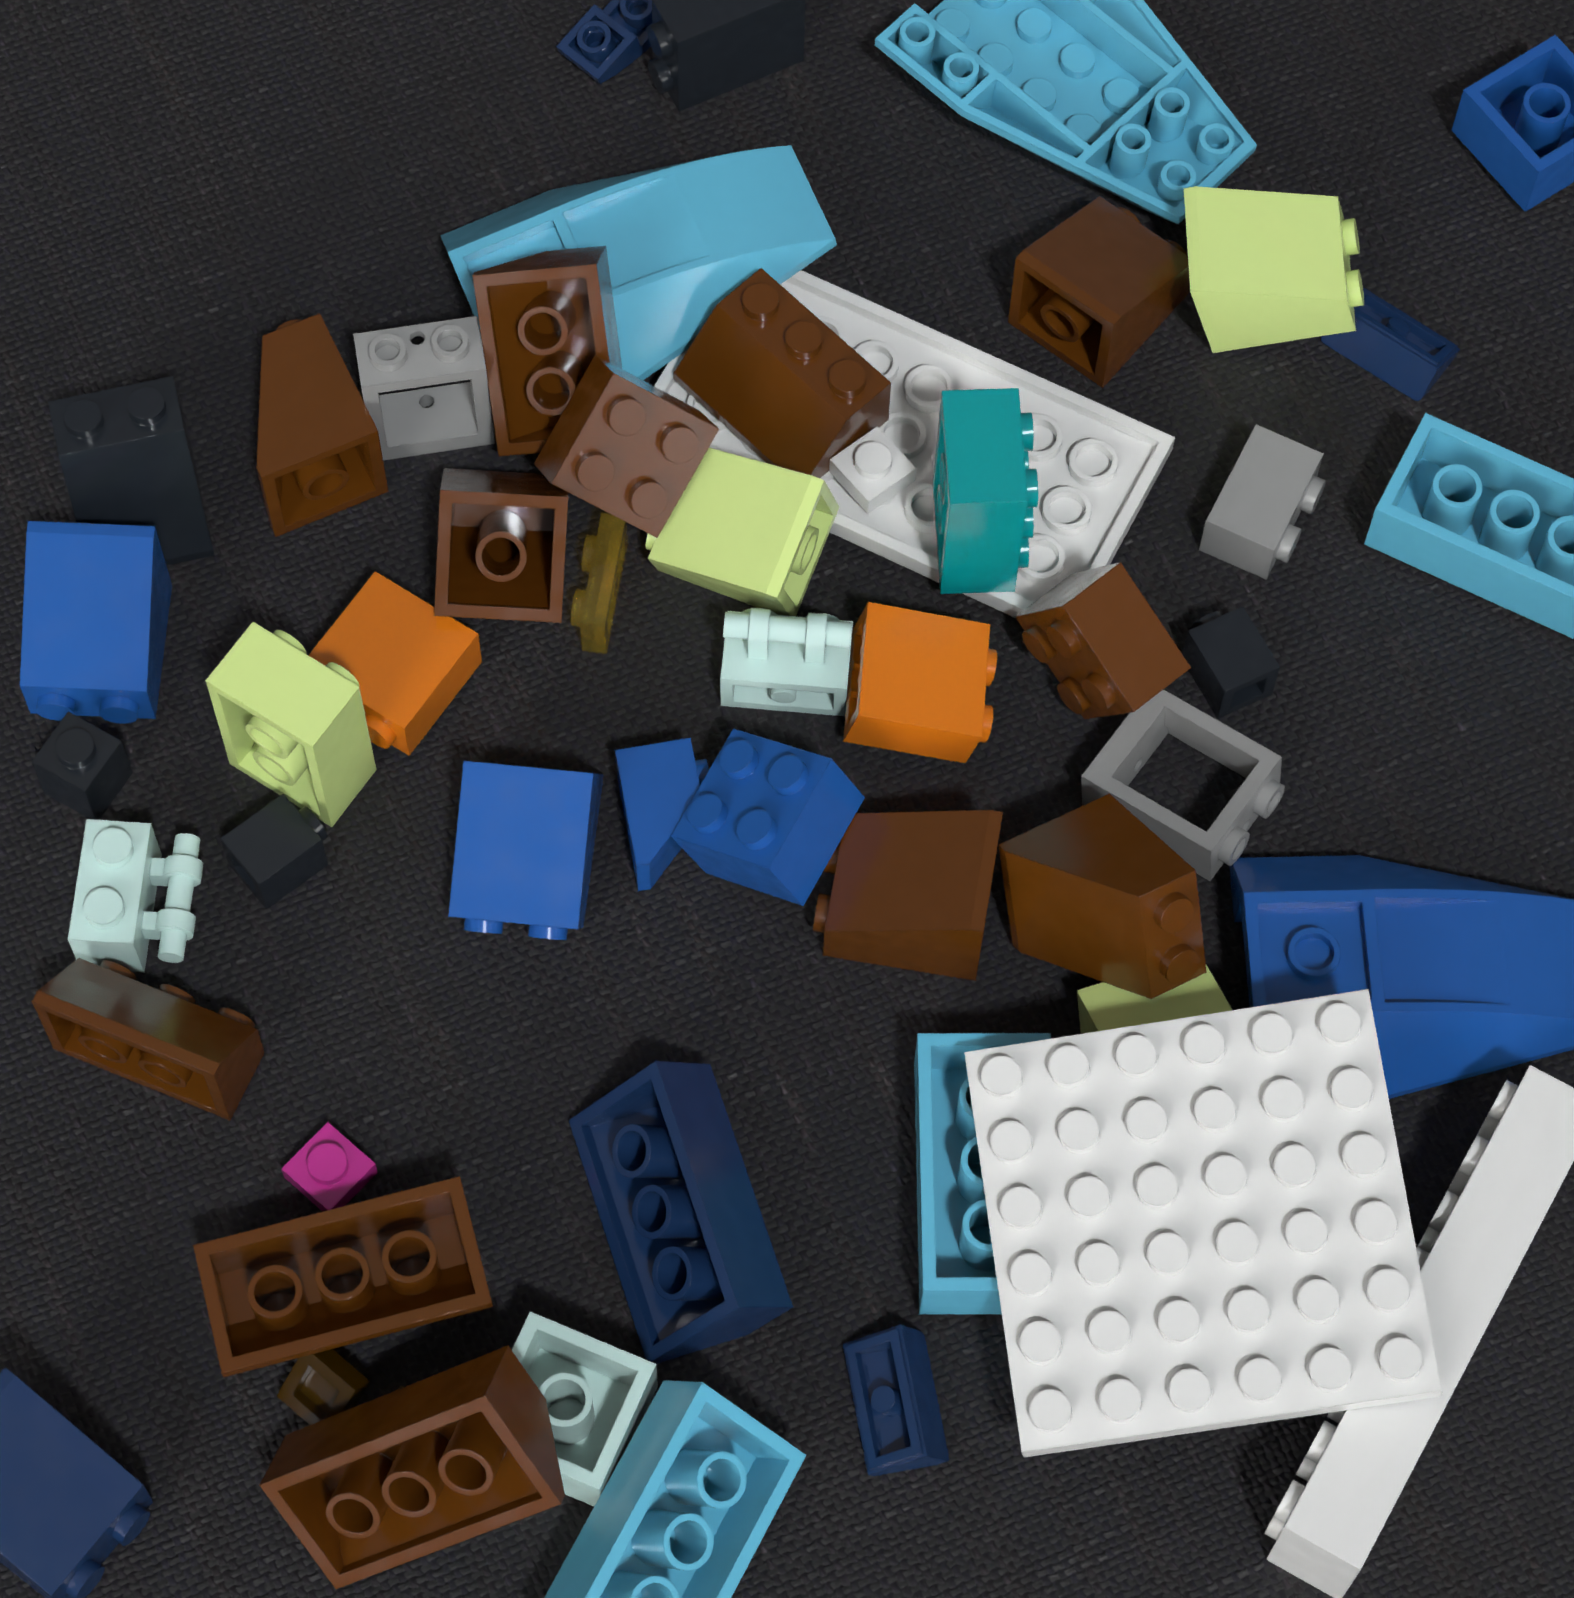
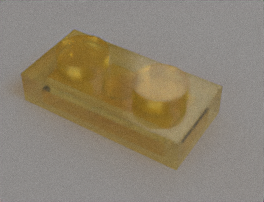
M601 513L597 536L587 534L585 538L582 571L590 573L586 590H575L571 611V626L580 627L582 651L607 654L628 547L626 522L608 513Z

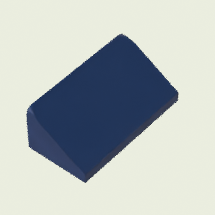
M1363 287L1364 306L1354 307L1356 331L1321 336V341L1415 401L1421 400L1454 360L1460 348Z
M898 1325L843 1344L868 1475L878 1476L935 1466L949 1461V1453L924 1334L919 1330Z

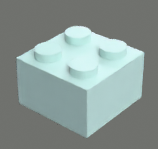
M529 1312L512 1351L546 1399L565 1495L595 1506L658 1387L656 1364L533 1312Z

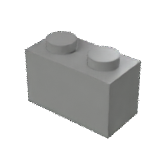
M1256 424L1205 522L1199 550L1267 579L1276 560L1279 559L1287 563L1294 551L1302 531L1301 528L1294 526L1301 510L1312 514L1321 497L1326 480L1317 477L1324 453Z

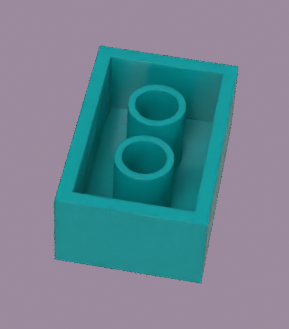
M1019 388L946 390L941 393L932 484L940 594L1015 592L1018 568H1028L1029 566L1028 538H1033V508L1038 506V476L1036 469H1029L1028 451H1033L1034 443L1033 417L1031 412L1021 413Z

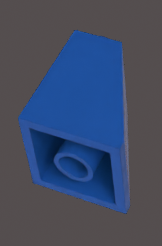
M28 521L26 531L20 688L30 714H38L49 720L62 721L65 715L70 712L76 716H99L109 722L120 724L132 723L137 718L156 719L172 583L155 526Z
M463 761L448 917L465 918L464 930L482 933L502 934L504 922L528 924L529 937L553 940H567L568 929L583 928L604 774Z

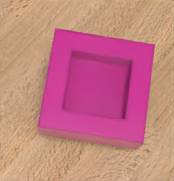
M329 1122L281 1169L284 1178L322 1212L345 1206L378 1173L376 1164Z

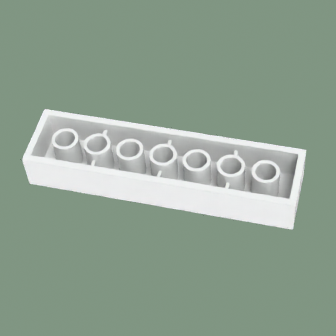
M1531 1065L1519 1086L1506 1080L1416 1248L1442 1385V1396L1328 1413L1327 1417L1339 1423L1336 1427L1324 1421L1296 1473L1297 1476L1308 1481L1306 1486L1295 1480L1291 1482L1264 1533L1276 1540L1266 1560L1333 1598H1343L1364 1565L1574 1161L1573 1087Z

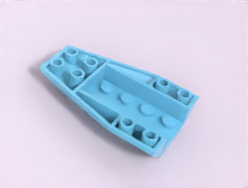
M943 0L929 14L914 3L875 38L874 45L960 116L1119 198L1176 224H1179L1185 218L1183 188L1195 186L1217 188L1255 152L1257 147L1251 136L1144 0Z
M791 145L723 154L552 189L440 235L472 312L477 317L478 311L472 277L474 272L544 251L606 246L622 369L641 380H645L689 349L716 305L760 268L779 284H782L837 245L833 232Z

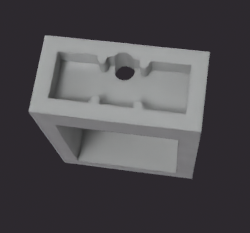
M477 316L353 334L363 400L378 430L383 460L495 444L487 371ZM416 336H420L425 339L424 342L419 345L413 344L411 340ZM470 380V382L379 395L382 392Z
M1163 689L1135 712L1128 714L1082 774V806L1110 793L1191 865L1198 875L1211 881L1223 863L1232 866L1241 856L1250 837V833L1247 831L1257 817L1268 818L1280 802L1285 786L1280 783L1282 757ZM1167 734L1174 736L1246 778L1207 832L1128 787Z

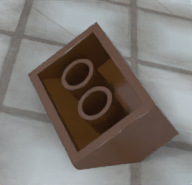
M606 246L544 251L480 270L472 275L499 456L541 452L595 355L622 369Z
M762 268L716 305L673 373V378L679 385L766 463L821 478L829 471V463L832 457L877 426L880 428L889 420L891 382Z
M78 958L36 992L32 1004L54 1050L230 1121L265 1053L258 1030L254 1028V1022L245 1015L229 1008H220L218 1013L198 1006L195 1004L196 1000L190 994L169 984H161L159 989L136 981V975L129 969L112 961L103 960L100 965H96Z

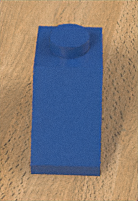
M691 738L615 750L617 781L638 891L651 889L682 849L671 837V834L709 771L707 759L695 760Z

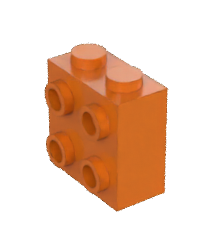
M376 571L308 655L325 666L328 662H334L344 667L357 679L360 685L371 742L384 749H388L392 745L408 756L411 755L482 662L477 632L452 617L434 616V606Z
M868 602L852 633L843 742L966 763L978 743L987 742L993 723V707L985 704L986 686L989 687L992 684L997 665V651L989 648L990 624Z

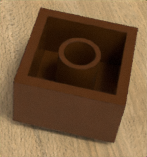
M595 355L534 465L551 484L658 538L719 428L698 409Z
M1121 562L1069 575L1015 616L1024 629L1022 638L1027 649L1037 660L1047 663L1059 681L1057 690L1061 699L1070 710L1078 715H1082L1084 719L1135 712L1191 668Z

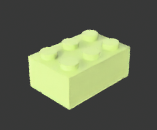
M252 622L205 680L229 764L280 796L284 794L290 802L301 809L305 806L308 807L319 820L333 827L377 770L359 682L344 667L334 662H328L325 666L308 656L302 644L290 634L282 630H275L274 633H271L255 622Z

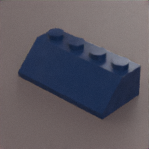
M655 1061L569 1120L646 1360L658 1364L749 1335L793 1308L710 1064Z

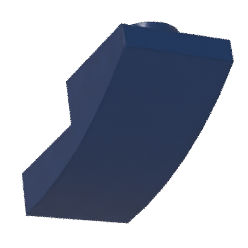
M611 0L603 10L594 4L556 46L557 50L599 84H602L629 66L651 47L647 35V26L652 24V0Z

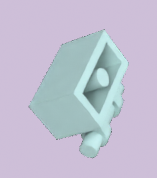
M750 608L743 612H725L723 637L725 639L720 677L721 706L845 716L853 621L839 620L837 617L825 613H808L806 617L777 615L771 609Z
M86 819L68 941L76 960L81 958L96 965H100L103 960H108L124 966L131 972L144 973L149 939L160 940L158 958L160 960L170 963L182 962L186 941L192 939L194 935L196 916L190 910L193 889L201 884L204 864L198 859L200 838L188 833L175 835L172 855L161 858L162 854L151 823ZM157 886H168L165 909L153 912Z

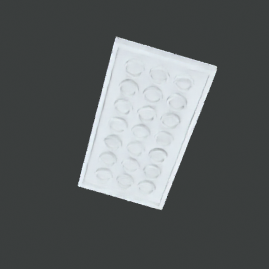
M802 270L780 284L891 382L889 420L880 429L917 468L916 481L869 514L828 471L820 479L825 480L839 505V510L830 533L939 583L932 484L941 393L946 390L1019 388L1021 413L1031 412L1033 417L1034 443L1033 451H1028L1029 469H1036L1038 476V506L1033 508V538H1028L1029 566L1028 568H1018L1015 592L962 594L1015 618V616L1069 575L1111 564L1172 452L1175 437ZM688 349L670 361L654 386L698 409L719 428L709 448L766 463L674 380L673 373Z

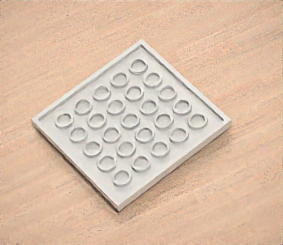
M1369 989L964 1052L1023 1457L1442 1396V1385Z

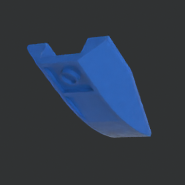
M1360 855L1238 858L1232 866H1229L1234 922H1242L1249 1008L1369 989L1389 1099L1574 1050L1573 898Z

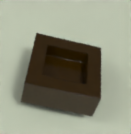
M330 1349L298 1358L277 1397L311 1425L355 1407L370 1381L336 1351Z

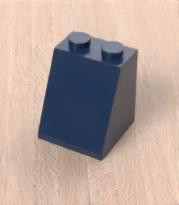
M4 1368L0 1373V1562L45 1598H85L102 1578L105 1568L101 1564L119 1543L123 1546L130 1544L143 1530L150 1517V1512L147 1509L153 1503V1500L145 1486L16 1375L7 1368Z

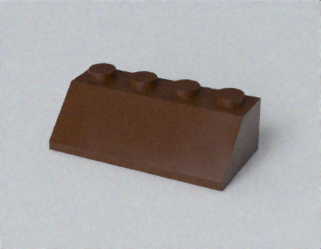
M460 1176L193 1245L223 1378L493 1307Z
M509 1346L286 1434L259 1484L335 1589L562 1504L565 1497L546 1399Z

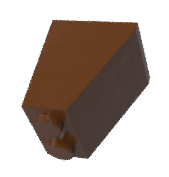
M1099 196L1026 247L1016 257L1008 323L1103 388L1189 294L1188 254L1178 243L1169 239L1164 240L1143 226L1138 218L1129 210L1123 207H1115Z
M320 313L304 320L294 319L287 321L275 331L262 336L256 468L270 527L275 537L389 492L378 430Z
M444 468L439 500L434 616L561 623L568 492L551 484L543 474Z
M1110 793L998 845L1012 943L1019 952L1149 999H1153L1207 973L1196 870Z
M994 810L856 813L824 869V873L835 875L831 895L819 893L814 917L813 931L824 933L823 956L976 981L1003 812Z

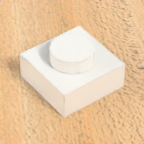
M878 426L832 457L829 463V472L868 514L916 481L917 468Z

